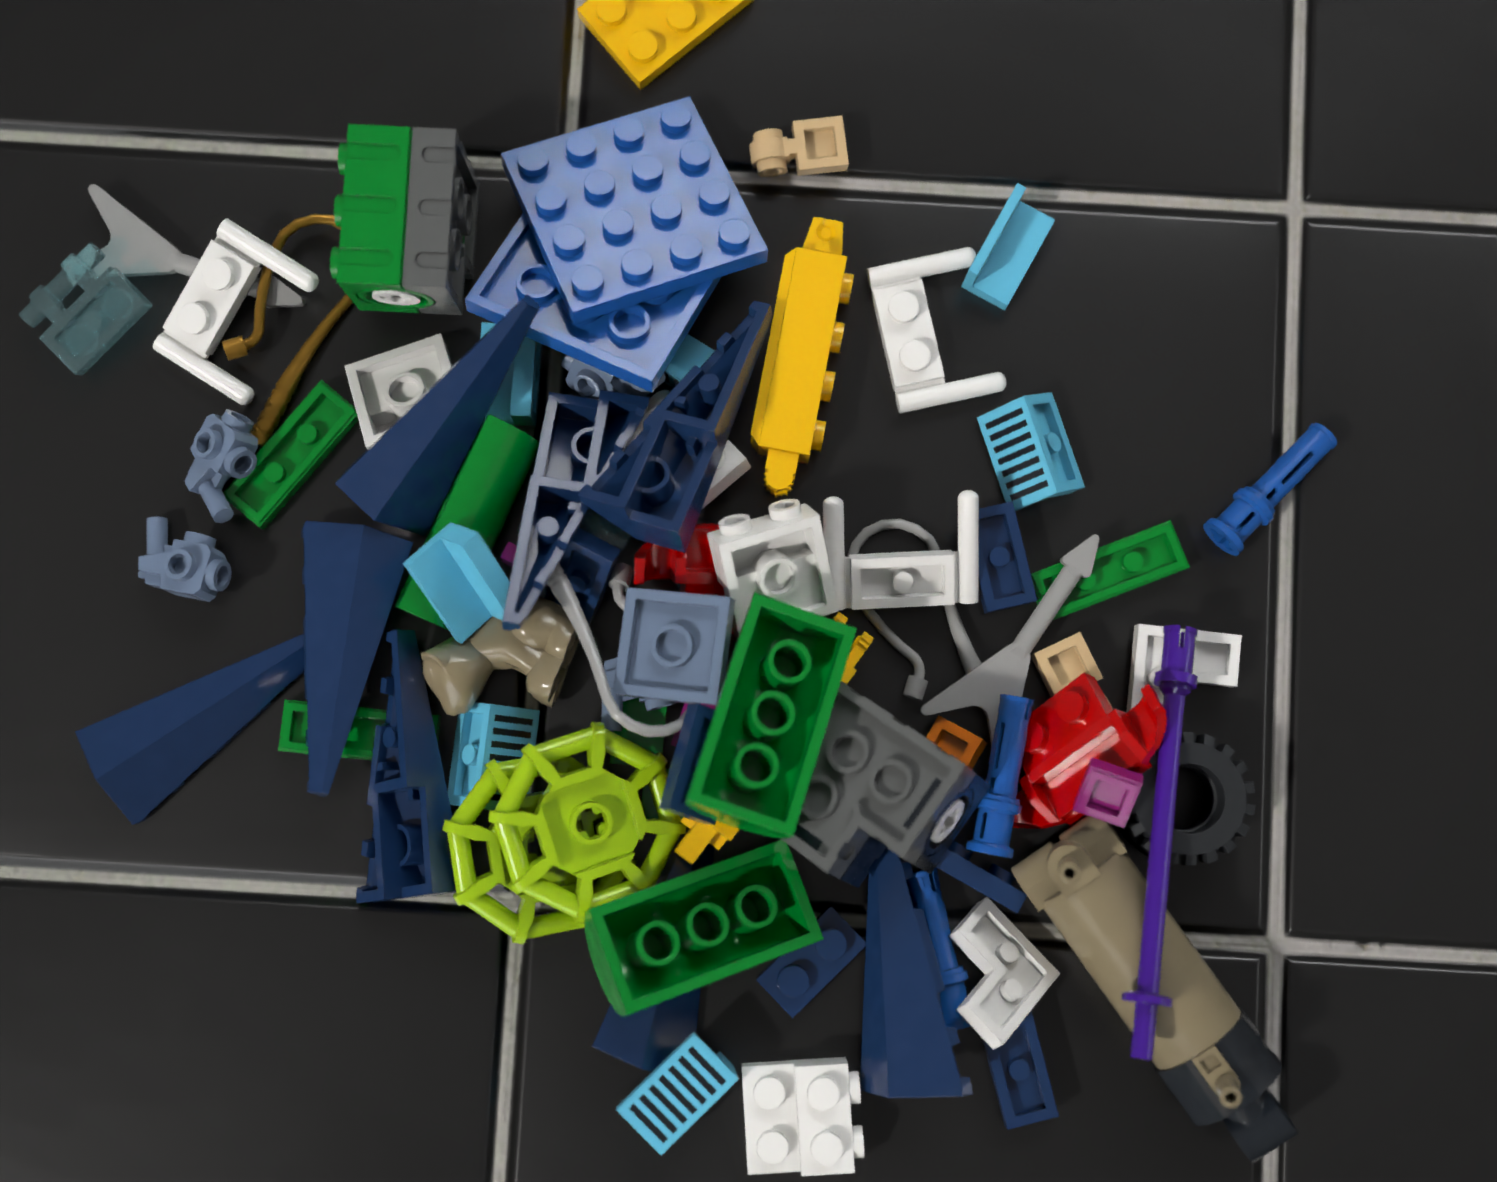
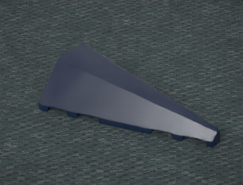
M529 294L524 296L440 377L337 480L335 484L374 521L419 535H424L429 531L521 347L520 345L539 311L540 306Z
M753 301L749 306V315L731 334L725 332L717 341L716 351L700 368L695 365L643 421L644 429L624 451L618 448L609 458L610 466L592 486L587 483L584 485L578 495L581 503L637 540L686 553L771 324L773 314L770 304Z
M600 390L598 400L549 392L534 472L530 476L502 618L503 630H515L523 625L590 510L589 507L581 503L578 497L581 489L586 483L592 486L610 466L609 458L618 448L622 451L625 450L648 410L649 397Z
M305 521L301 530V538H304L302 584H305L303 632L305 699H307L308 728L306 730L309 764L307 792L325 797L329 794L405 568L403 563L408 559L413 542L366 525Z
M396 629L387 632L386 642L392 643L393 661L391 676L381 679L380 692L388 694L385 723L376 725L367 798V805L373 808L372 838L362 841L361 855L369 858L366 885L357 888V903L436 896L456 892L447 832L442 830L445 819L450 820L452 812L415 630Z
M304 634L75 731L95 780L132 825L145 821L154 808L167 796L175 793L185 784L184 781L207 759L213 758L263 712L271 704L270 701L286 686L304 674Z
M708 843L693 864H689L677 854L666 881L712 865L714 847ZM701 987L627 1016H620L610 1005L592 1047L635 1067L652 1072L693 1031L697 1032Z
M886 848L880 858L875 859L869 868L860 1091L886 1098L961 1097L972 1094L970 1077H960L952 1046L960 1043L956 1027H946L941 1010L940 992L945 990L925 914L923 909H914L906 880L914 877L911 863L901 862L899 855Z

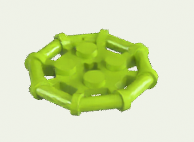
M591 722L588 728L534 746L528 743L521 749L523 755L495 810H489L488 822L494 823L511 877L508 886L514 893H525L572 916L575 923H584L585 912L588 909L656 885L680 834H686V825L681 822L679 815L659 809L668 777L665 769L667 759L661 752L654 754L606 729L603 722ZM587 750L586 767L559 776L551 762ZM605 752L635 767L636 770L627 780H624L603 769ZM538 773L549 783L546 790L539 796L534 813L519 810ZM647 784L650 788L658 818L646 819L638 790ZM587 808L593 814L601 813L603 816V822L596 825L597 834L593 837H589L584 830H577L576 822L582 819L581 812ZM518 826H534L542 855L531 863L528 862ZM646 832L657 834L639 869L631 862L635 855L633 851L639 839L642 840ZM552 866H556L578 878L575 891L572 893L542 877ZM621 870L628 880L593 893L592 880Z
M572 756L551 762L559 776L586 767ZM521 758L496 762L495 759H492L484 764L486 770L451 819H445L442 830L447 832L456 887V892L453 894L454 900L458 906L466 905L512 937V943L523 945L527 939L585 928L584 923H575L572 916L562 911L534 916L535 904L541 901L525 893L517 894L522 899L516 913L487 894L498 883L513 891L508 886L511 877L494 823L489 828L474 824V822L497 790L501 795L503 794ZM544 791L527 794L519 810L534 813L538 798ZM587 808L581 812L582 819L576 822L577 830H584L589 837H593L595 835L593 821L603 816L601 813L593 814ZM518 826L528 862L531 863L538 858L536 853L528 852V843L533 842L536 832L534 826ZM470 839L486 841L490 871L478 877L475 875ZM632 859L631 862L636 865L637 860ZM552 866L542 878L574 893L578 877L556 866ZM619 870L599 877L593 886V893L621 883L625 878L622 871Z

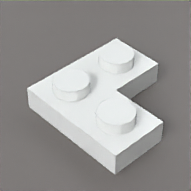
M1134 625L1126 712L1140 702L1143 697L1140 689L1148 683L1154 688L1163 705L1164 695L1159 691V687L1154 685L1155 672L1161 671L1164 626ZM1198 630L1193 664V674L1198 676L1197 684L1231 688L1238 686L1242 635Z
M985 897L970 910L950 933L949 937L985 974L956 1011L992 1049H995L1008 1040L1060 973L988 897Z

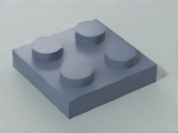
M627 587L613 694L716 706L726 677L735 600L726 596Z

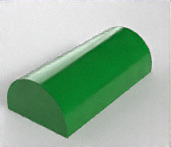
M488 414L458 470L424 544L447 524L452 522L478 532L492 552L537 455L539 442L522 430ZM409 574L395 607L448 630L411 574Z
M753 593L685 800L686 806L699 814L745 831L775 838L787 839L793 837L857 628L764 595Z
M783 840L588 909L584 916L586 940L596 974L610 1004L620 1016L635 1013L824 939L789 846Z

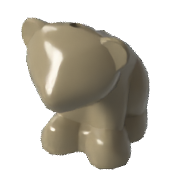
M538 597L519 629L503 630L502 620L492 616L462 644L457 642L452 636L433 648L422 652L423 675L447 715L456 716L468 713L480 696L493 670H507L511 668L527 676V690L532 694L533 698L552 708L559 697L568 668L580 640L563 607L552 600Z

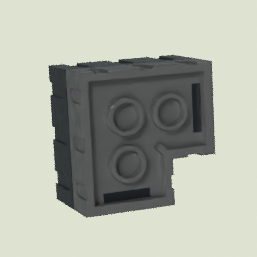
M841 681L792 838L781 839L826 873L857 888L860 887L869 874L867 871L874 860L879 859L886 848H889L901 858L931 874L991 786L967 765L952 755H948L936 744L909 726H905L893 715L865 696H861Z

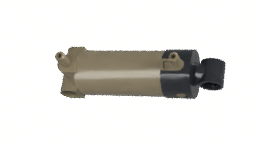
M1086 816L1059 835V842L1054 845L1048 842L1013 866L1011 871L1038 912L1043 909L1133 1034L1135 1003L1122 1001V992L1137 990L1147 881L1126 853L1127 849L1124 842L1111 824ZM1166 908L1159 995L1171 998L1172 1007L1158 1006L1152 1061L1155 1065L1154 1069L1183 1106L1187 1116L1195 1125H1210L1223 1120L1239 1147L1250 1161L1254 1163L1299 1134L1283 1107L1268 1089L1280 1074L1282 1063L1276 1054L1264 1043L1259 1031L1243 1009L1238 1008Z

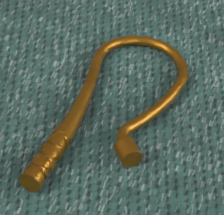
M311 214L294 219L279 231L271 246L281 252L291 235L300 228L313 224L332 225L338 229H341V227L336 226L334 215ZM264 265L257 288L253 332L244 340L241 335L222 341L228 361L247 356V350L255 347L264 335L268 290L273 271ZM347 294L322 320L275 384L276 387L273 388L271 397L268 398L264 405V410L261 411L257 419V424L254 425L253 431H251L258 438L259 446L263 447L273 436L274 429L277 428L281 420L280 418L288 407V402L290 403L292 394L294 395L301 376L316 350L335 323L353 303Z

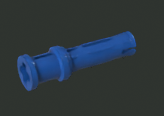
M1312 423L1308 430L1251 487L1239 488L1233 494L1234 501L1217 518H1210L1203 524L1208 537L1226 553L1233 556L1239 555L1244 550L1243 542L1260 525L1267 526L1273 520L1275 514L1274 507L1331 449L1337 446V440L1333 433L1319 423Z
M1000 694L998 718L989 758L987 779L985 781L991 787L977 806L978 814L973 840L967 841L966 849L1013 858L1014 850L1009 846L1015 815L1020 814L1022 808L1020 800L1016 799L1026 745L1029 718L1031 717L1034 703L1032 699Z
M937 867L934 868L931 874L924 870L913 872L914 877L906 880L914 909H923L945 987V990L940 992V1000L946 1027H956V1030L971 1027L956 1011L967 997L964 981L969 977L963 965H958L953 942L949 937L951 930L945 903L942 898Z

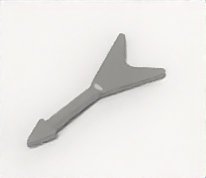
M95 184L89 186L88 191L110 231V241L104 248L65 266L61 272L64 277L68 279L169 275L175 273L191 277L200 261L199 258L183 254L178 248ZM272 275L266 308L305 306V299ZM256 277L247 295L256 298L260 278Z
M1098 535L1090 536L1061 557L1060 563L1064 565L1013 643L999 650L922 705L920 708L922 715L927 716L977 706L985 712L992 746L998 718L1000 694L1022 697L1030 664V653L1080 578L1091 576L1099 543Z

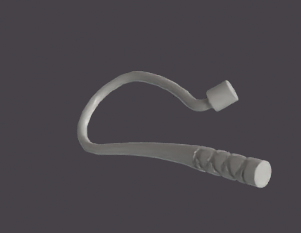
M899 518L880 520L863 528L852 541L848 555L859 554L860 548L870 536L889 529H901L915 534L926 543L929 551L940 549L934 537L920 525ZM956 603L955 605H943L960 660L967 674L982 662L977 656L963 626ZM861 609L876 630L899 653L906 657L914 667V674L908 676L902 695L922 701L928 681L924 679L925 668L921 657L885 624L874 609Z
M558 563L547 585L563 607L579 637L594 674L602 702L611 717L627 730L646 737L668 736L680 731L686 711L678 720L669 724L649 726L634 721L619 709L612 697L601 657L587 619L570 580L567 579V575L563 573L564 570ZM616 563L608 585L613 589L615 602L624 611L626 599L624 592L630 586L634 570L628 564Z

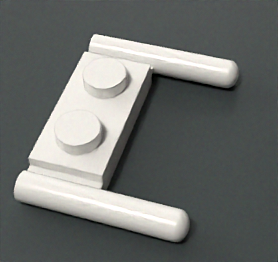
M226 218L219 225L216 233L217 237L215 240L210 241L162 327L164 328L163 333L155 339L153 349L240 405H247L254 398V390L207 359L209 355L214 354L262 269L259 266L263 264L306 292H311L317 288L319 278L314 272Z
M971 247L867 268L866 270L899 413L1003 391L1006 387V378L1001 372L945 383L944 380L945 375L921 277L971 267L976 258V253Z
M965 490L958 495V551L933 550L850 554L848 557H845L844 503L842 499L836 496L828 497L823 501V535L838 610L845 608L860 610L955 605L957 602L962 604L979 602V497L976 492Z

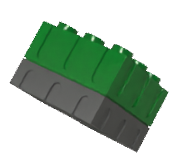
M348 124L347 143L341 142L338 148V169L340 175H344L343 195L337 194L334 201V220L336 226L341 227L339 247H333L330 255L332 278L337 279V283L344 293L348 295L361 311L419 313L420 310L421 313L463 315L465 279H474L480 182L478 177L475 176L470 160L467 158V152L463 143L459 140L457 130L413 127L412 130L411 127Z

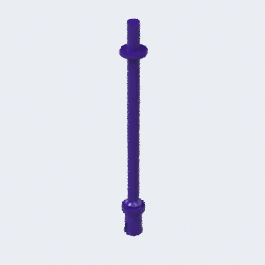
M1167 625L1163 627L1161 671L1155 672L1154 685L1159 687V691L1164 695L1163 706L1166 710L1167 724L1158 751L1137 990L1122 992V1001L1135 1003L1130 1057L1152 1061L1158 1006L1172 1007L1171 998L1159 995L1184 704L1185 697L1191 693V690L1197 689L1198 676L1193 674L1195 641L1198 630L1186 626L1185 632L1180 633L1181 625Z

